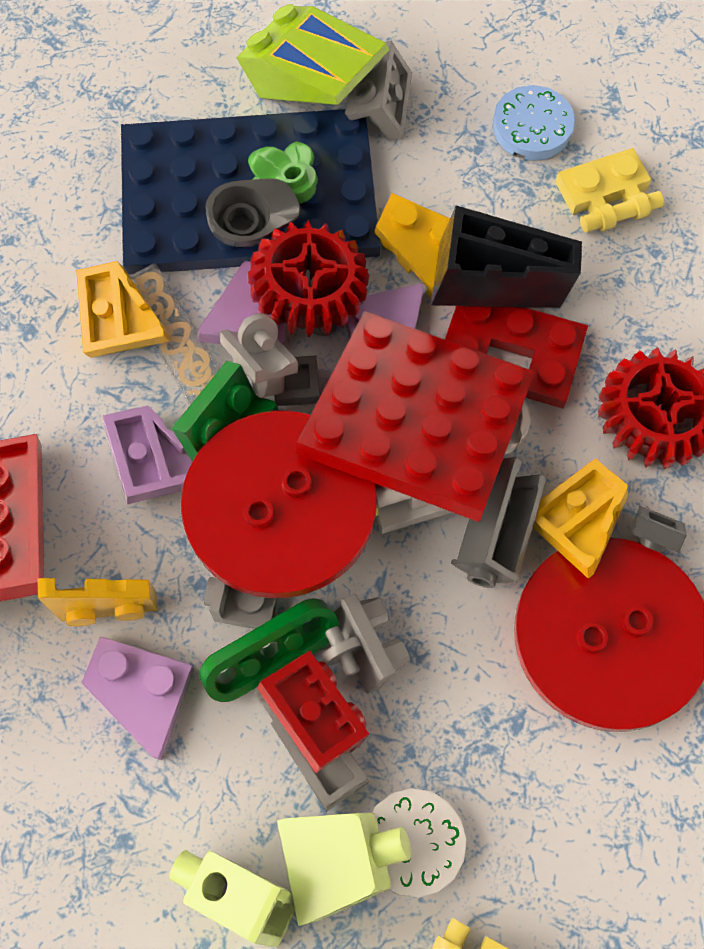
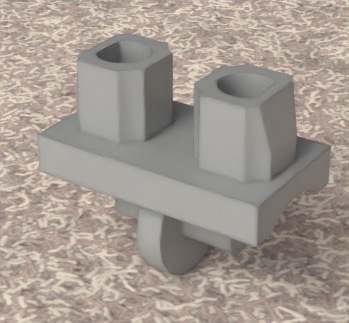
M263 313L245 318L238 332L228 329L220 331V343L233 357V363L240 364L246 376L252 379V390L259 398L283 393L284 376L298 373V360L277 339V324L270 316Z
M355 593L344 597L340 601L342 605L334 611L338 618L339 626H335L325 632L332 647L326 650L321 655V658L328 666L340 663L347 677L357 673L366 693L369 694L380 689L410 660V655L403 642L398 638L381 644L375 630L383 627L388 622V613L381 599L377 597L359 601Z

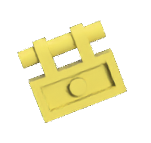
M634 148L560 171L555 181L572 215L586 210L589 211L590 214L580 217V225L585 233L595 229L606 231L615 228L617 222L631 217L634 220L642 219L649 216L652 210L664 206V198L660 191L647 195L643 192L648 190L651 178ZM619 199L623 200V203L614 206L609 204Z

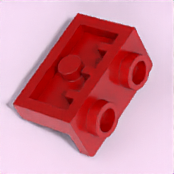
M308 651L260 681L257 689L314 772L318 773L348 751L352 753L359 748L368 737L369 732L366 729V720L360 709L352 702L347 703L337 689V681L330 667L323 661L318 662L311 651Z

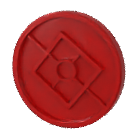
M269 411L239 419L220 430L208 440L188 469L181 494V516L185 533L192 549L204 567L217 579L233 589L265 598H289L311 593L342 576L360 557L370 539L376 517L375 483L295 454L297 440L310 414L295 411Z
M610 537L598 566L590 578H587L557 551L544 560L534 571L521 593L514 620L515 646L521 667L540 697L558 713L575 723L588 728L609 732H629L644 729L662 722L678 712L696 694L704 680V601L696 586L685 572L658 551L647 548L635 541Z

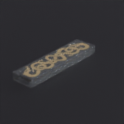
M154 263L130 275V277L170 335V342L153 346L190 406L218 372L220 366L206 343L197 342L198 331L159 267Z

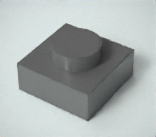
M317 355L295 357L298 360V373L284 376V392L274 395V400L278 407L316 404L318 402L320 390Z
M639 506L633 520V535L639 537L638 541L647 548L658 552H665L666 548L679 553L687 536L685 523Z

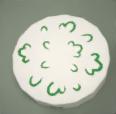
M410 788L391 793L375 806L372 813L376 817L379 832L403 827L408 835L411 846L410 860L387 865L391 881V888L389 890L397 895L419 898L438 893L455 879L465 859L467 839L462 820L448 801L432 791Z

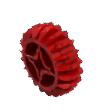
M309 219L304 228L300 229L290 222L286 233L274 228L271 240L262 238L261 243L258 245V251L253 252L251 257L248 283L251 287L250 295L253 303H259V312L271 315L277 326L284 322L287 323L290 335L298 327L305 328L309 338L313 334L314 328H320L328 335L332 330V323L343 329L345 324H347L348 317H356L360 311V305L363 304L367 297L368 289L366 286H368L370 275L368 269H366L365 254L357 253L358 246L356 240L345 242L343 229L334 234L329 233L327 222L320 229L313 228ZM306 270H309L310 272V280H312V287L308 286V277H306Z
M658 347L651 350L648 357L639 350L633 355L631 361L624 358L618 363L616 371L613 370L608 374L605 380V387L601 389L599 394V401L603 404H601L598 410V418L607 420L602 427L603 434L617 435L612 442L613 449L625 445L629 448L627 452L628 460L634 459L637 454L644 456L645 468L651 466L655 459H658L664 470L670 468L675 460L683 466L688 464L693 456L698 458L704 454V368L696 370L692 367L694 365V356L687 358L683 362L678 360L676 349L669 352L667 357H663ZM648 383L649 388L646 393H639L637 397L627 398L628 390L637 385ZM685 418H693L691 430L674 435V427L677 423H682Z

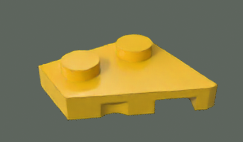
M391 193L374 233L379 237L380 243L386 250H390L396 255L397 262L409 274L413 271L428 287L426 294L432 299L439 244L450 218Z
M118 261L76 270L84 354L92 358L170 342L169 333L125 268Z
M593 459L540 500L533 529L587 578H590L598 566L626 503L628 485L597 459Z
M55 578L38 579V599L62 622L66 621L68 626H88L95 624L96 618L115 616V619L120 621H133L144 618L145 612L158 611L157 592L149 580L85 579L84 587L59 590L55 586Z

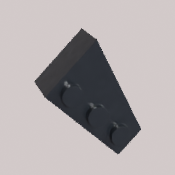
M455 205L439 244L431 306L561 308L581 274L582 241Z

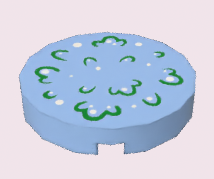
M536 85L522 86L504 94L497 103L492 128L496 141L506 152L512 155L516 152L520 155H525L524 159L537 161L550 159L565 149L573 134L575 116L570 103L558 92L548 87Z

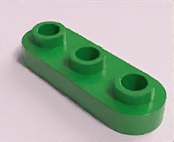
M307 599L289 608L214 652L204 661L200 669V680L207 694L218 702H230L242 697L258 687L260 681L306 652L311 651L314 654L327 646L330 642L325 632L335 626H339L338 618L328 604L320 599Z

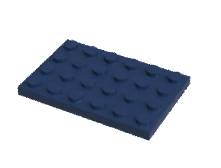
M346 109L121 124L123 267L129 275L147 272L161 273L240 267L244 261L251 262L253 252L258 251V245L252 247H232L219 241L213 235L208 225L205 209L206 201L212 191L220 185L232 181L252 180L255 177L248 163L252 152L264 147H276L285 151L290 144L296 141L306 144L313 151L315 159L312 167L316 172L318 181L315 194L308 201L299 204V217L292 223L300 229L304 228L309 219L313 228L320 229L327 222L329 233L334 234L343 229L345 242L356 240L358 246L357 253L365 254V258L380 257V240L374 233L378 221L367 118L349 120L345 114ZM288 225L279 230L286 233Z

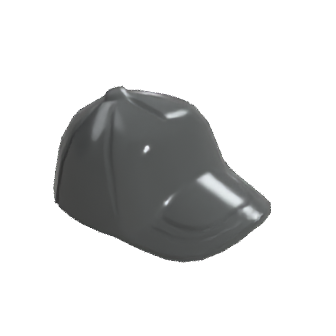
M273 178L232 181L220 185L209 195L205 207L208 225L213 235L219 241L232 247H252L261 243L262 238L267 239L273 233L274 228L279 230L289 225L300 214V205L291 187L285 182Z

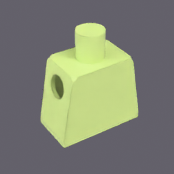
M374 813L337 814L277 820L298 926L324 920L391 888V881L387 865L411 859V846L405 829L398 827L379 832Z
M184 850L177 857L170 871V880L188 889L183 901L185 905L254 944L274 948L279 947L295 913L291 891L210 850L204 859ZM227 885L226 893H225V895L223 896V890H224L225 886Z

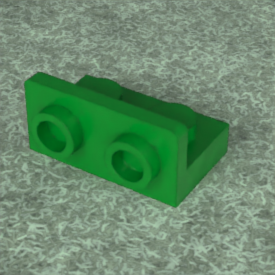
M226 360L171 429L193 462L200 449L208 440L226 426L247 416L262 412L278 411L279 408L275 401L259 398L256 395L240 364Z

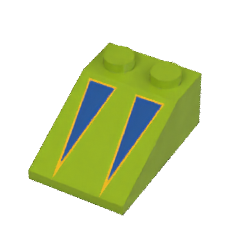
M287 4L273 14V21L264 30L256 32L247 40V47L236 59L259 98L339 105L388 53L389 48L385 42L314 6Z

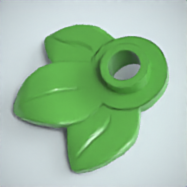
M296 141L290 144L285 151L276 147H264L252 152L249 156L248 163L252 173L255 175L253 179L273 178L285 182L295 193L299 204L308 201L316 192L318 178L312 167L315 157L311 148L306 144Z

